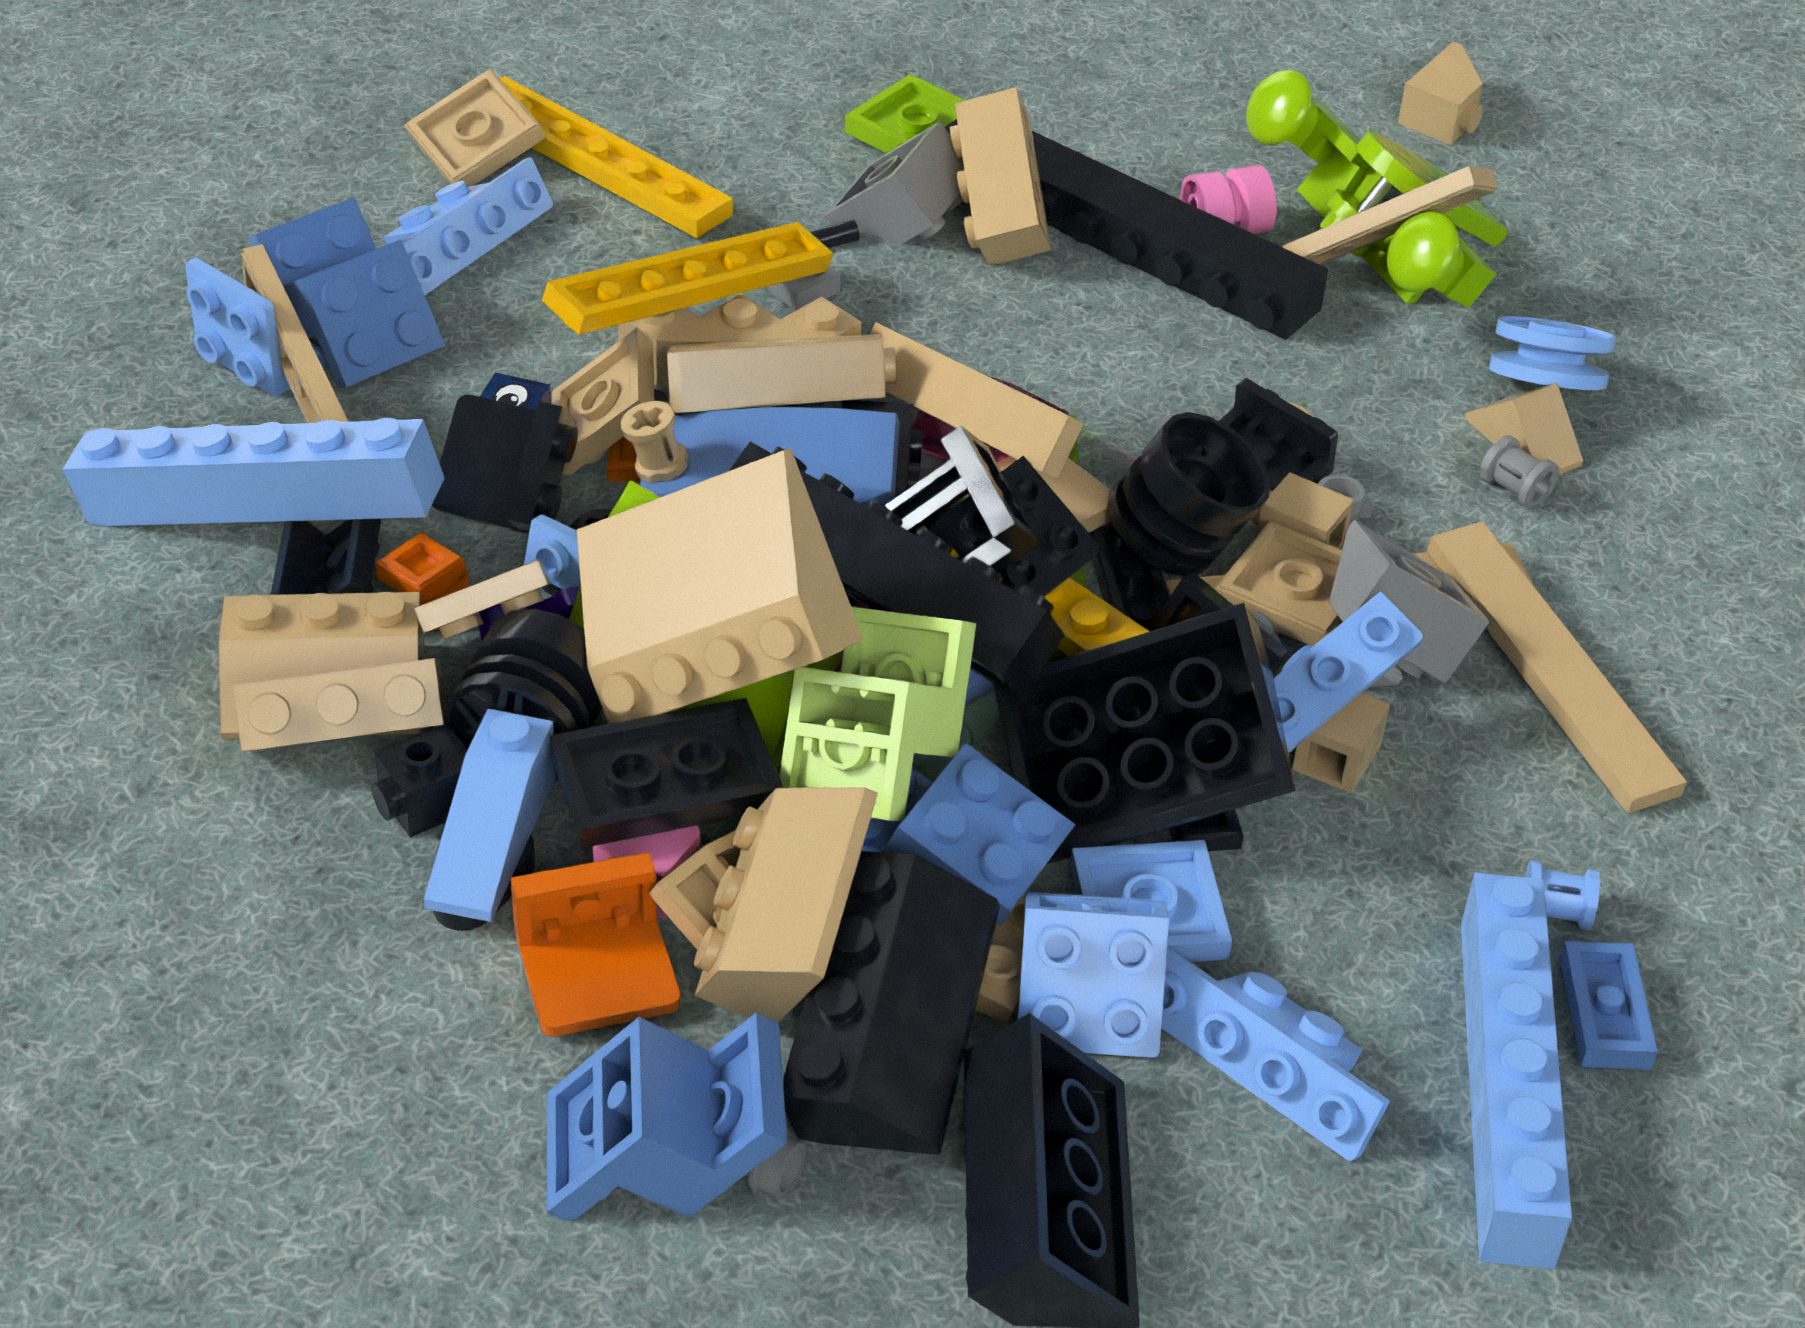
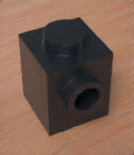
M448 723L375 753L378 781L371 785V791L376 807L386 821L396 818L409 837L446 823L464 758L468 750Z

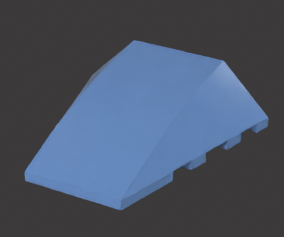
M763 407L675 416L676 423L673 430L677 442L681 443L687 450L689 456L687 469L680 476L670 481H660L657 483L640 481V486L660 497L666 496L728 472L751 441L770 453L776 447H781L785 450L791 448L793 455L806 465L807 470L805 473L818 480L824 473L833 476L855 494L853 500L865 507H868L872 500L883 505L895 499L900 422L896 413L839 408Z

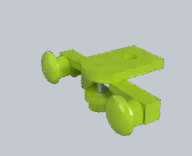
M1286 69L1270 74L1258 84L1249 99L1246 122L1250 134L1257 142L1273 146L1288 141L1300 148L1308 157L1318 161L1297 191L1324 218L1320 223L1322 229L1378 205L1392 186L1404 194L1449 175L1447 172L1371 128L1359 139L1324 103L1312 97L1308 80L1298 71ZM1476 199L1443 214L1433 211L1416 214L1406 220L1397 229L1395 234L1351 253L1362 257L1407 304L1417 302L1426 290L1434 288L1446 297L1469 309L1496 276V273L1458 236L1455 225L1492 246L1499 245L1510 231Z

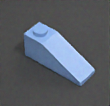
M487 709L464 758L424 896V909L492 922L556 779L555 767L550 755L549 735H553V721Z

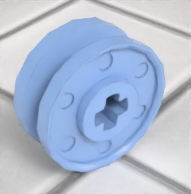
M1523 316L1498 317L1496 334L1519 343L1518 351L1491 353L1490 371L1513 379L1547 386L1557 383L1558 387L1568 389H1607L1608 371L1587 363L1586 357L1587 355L1613 353L1617 339L1615 335L1591 327L1555 320Z

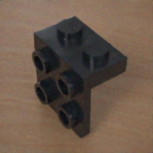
M470 394L461 396L456 402L439 463L445 479L432 506L443 513L527 533L530 532L531 521L539 515H545L554 520L561 503L562 487L559 486L564 465L565 462L569 463L576 449L578 429L575 427L576 421L562 406L539 401L537 410H532Z
M1023 455L1004 469L1002 473L1041 544L999 572V574L1003 578L1001 584L1013 591L1018 592L1023 585L1045 597L1089 563L1097 555L1098 545ZM970 493L962 502L957 505H951L924 524L928 531L941 538L954 549L961 559L993 538Z

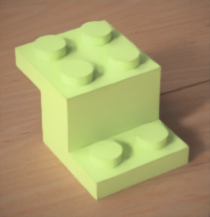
M851 607L863 640L844 649L841 672L800 667L794 671L779 778L784 788H869L878 792L871 818L902 822L905 819L914 753L955 757L958 753L977 623Z

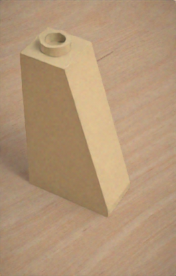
M882 334L673 344L667 352L670 406L673 408L674 413L886 397L885 383L896 382L895 347L883 348Z

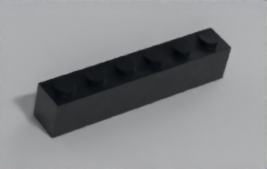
M750 441L729 471L785 449L776 447L770 453ZM794 456L847 597L866 609L977 623L970 670L1017 698L1022 699L1065 637V634L1051 616L1054 606L1045 597L1027 586L1022 585L1018 592H1015L1001 584L1002 576L978 558L970 557L967 563H964L950 555L953 551L952 548L932 532L921 528L915 535L902 528L903 521L901 518L879 502L872 500L868 507L853 500L855 494L833 476L824 473L818 480L805 473L807 470L806 465Z

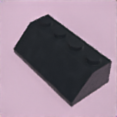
M861 851L825 976L806 995L783 1077L785 1112L798 1139L829 1145L934 1155L941 1154L1000 909L997 898L915 854Z
M1029 1013L966 1049L964 1054L965 1218L967 1222L966 1282L968 1297L1013 1326L1140 1327L1124 1081Z

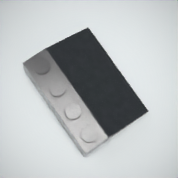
M1244 602L1047 663L1022 699L993 684L1014 779L1075 824L1047 864L1071 858L1072 848L1115 845L1296 791L1276 687L1261 631Z

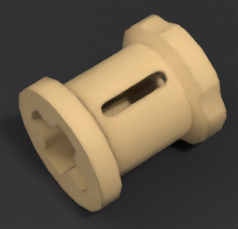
M648 401L638 404L629 409L623 415L620 422L624 437L633 443L637 454L635 464L637 476L642 481L648 483L670 481L680 476L688 466L689 456L687 450L681 443L677 442L673 430L676 423L674 410L665 402Z

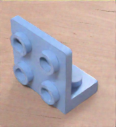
M197 257L185 263L188 283L187 298L191 304L195 334L193 340L199 354L210 363L218 362L235 372L245 385L249 387L258 386L274 397H278L291 389L281 369L275 312L272 302ZM311 343L322 367H326L327 360L322 349Z
M1026 892L1018 1020L1031 1013L1084 1053L1149 1058L1158 1056L1160 1051L1169 927L1166 901Z

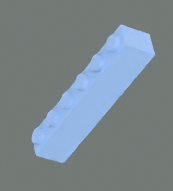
M393 418L354 422L324 420L317 423L299 424L267 422L261 425L245 426L211 424L204 427L191 428L156 426L137 430L101 428L85 432L62 469L87 523L102 526L421 518L427 516L445 479L424 420H396Z
M1474 872L1461 921L1479 1261L1555 1269L1572 1216L1544 879Z

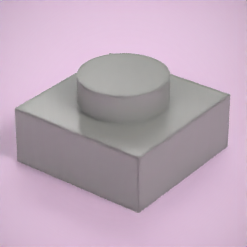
M829 266L826 272L767 286L766 288L796 311L821 296L826 299L839 293L841 274Z

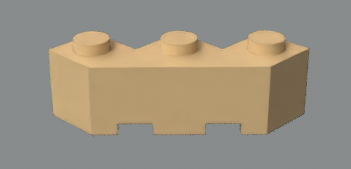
M739 294L701 316H697L687 308H682L618 325V341L635 328H638L653 341L654 385L669 390L667 352L673 344L861 335L862 322L822 296L779 319L746 296Z

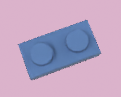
M1565 941L1559 960L1580 1067L1652 1070L1657 1055V1047L1634 944Z

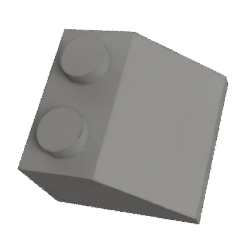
M939 121L869 163L823 218L834 224L855 220L860 232L899 244H903L915 236L924 241L944 226L946 220L942 215L951 211L963 201L957 181V172L965 170L963 157H957L951 136Z
M1355 519L1353 520L1346 532L1329 604L1342 622H1344L1381 591L1423 635L1421 644L1398 663L1399 667L1416 678H1420L1424 672H1427L1446 683L1487 627L1489 620L1451 575Z

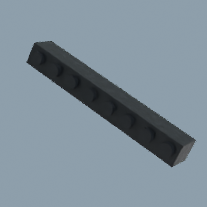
M957 119L944 127L949 134L950 127L958 125ZM1032 131L1048 226L1073 237L1080 243H1086L1115 257L1123 264H1129L1169 286H1175L1206 301L1212 307L1223 309L1250 322L1256 328L1266 330L1285 340L1321 311L1328 268Z

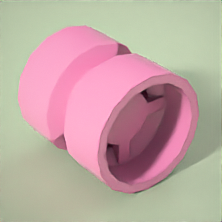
M1256 164L1231 168L1226 171L1225 176L1218 171L1192 174L1185 177L1182 183L1180 200L1255 235L1270 232L1275 224L1277 214L1276 195L1271 177L1264 166Z

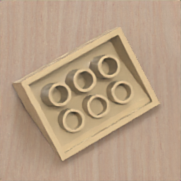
M791 448L577 529L587 669L609 724L662 714L824 660L863 640Z

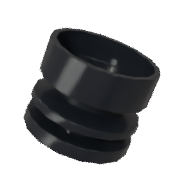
M1192 412L1176 414L1161 427L1143 449L1142 456H1139L1125 471V474L1109 491L1107 509L1114 529L1126 546L1146 563L1169 574L1186 576L1192 572L1200 574L1211 565L1234 538V534L1239 533L1267 501L1270 491V479L1261 458L1252 446L1231 427L1206 415Z
M538 609L513 610L497 618L445 706L444 724L448 723L467 749L487 709L553 721V734L590 728L599 715L602 705L587 669L584 628L562 615ZM555 770V777H556L555 781L559 780L556 770Z

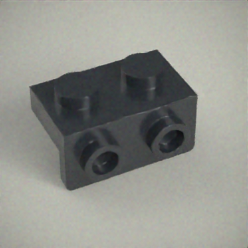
M1244 378L1236 385L1234 407L1219 421L1231 427L1243 437L1261 458L1270 479L1271 491H1274L1289 472L1316 484L1333 472L1338 439L1336 430L1329 427L1323 420L1311 416L1283 400L1274 391L1265 389L1248 378Z
M381 519L337 520L323 531H320L308 521H285L271 595L372 593L373 585L371 581L374 562L380 548L378 537Z

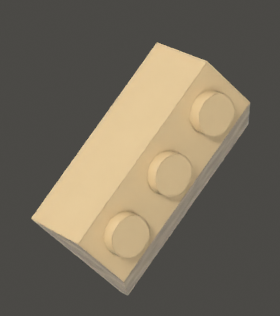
M420 592L224 596L219 633L221 739L239 738L232 688L234 684L424 660V633L414 608L421 606ZM420 729L377 735L420 734Z
M866 787L776 788L758 809L751 806L746 809L733 839V845L741 848L736 867H728L714 897V905L722 908L717 927H709L695 956L694 966L703 970L695 993L696 997L747 1018L757 1012L778 1023L824 978L878 792Z

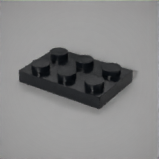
M747 698L549 735L550 755L582 848L741 817L749 806L758 809L776 788H784Z

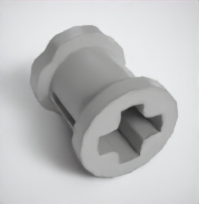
M1510 435L1503 436L1489 449L1480 467V478L1490 485L1497 482L1518 495L1519 503L1527 509L1532 508L1549 496L1559 476L1558 465L1550 460H1543L1541 462L1520 449V442Z

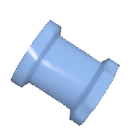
M1530 860L1525 877L1544 879L1547 917L1577 922L1579 929L1590 931L1593 927L1598 907L1600 871L1588 869L1584 875L1543 869L1541 861Z

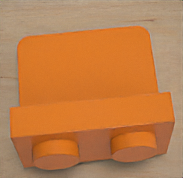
M650 852L615 857L560 869L545 870L511 878L514 934L539 1026L545 1035L556 1037L631 1022L638 1017L646 1019L671 1014L679 1009L680 990L657 921V903L649 895L656 885V871Z

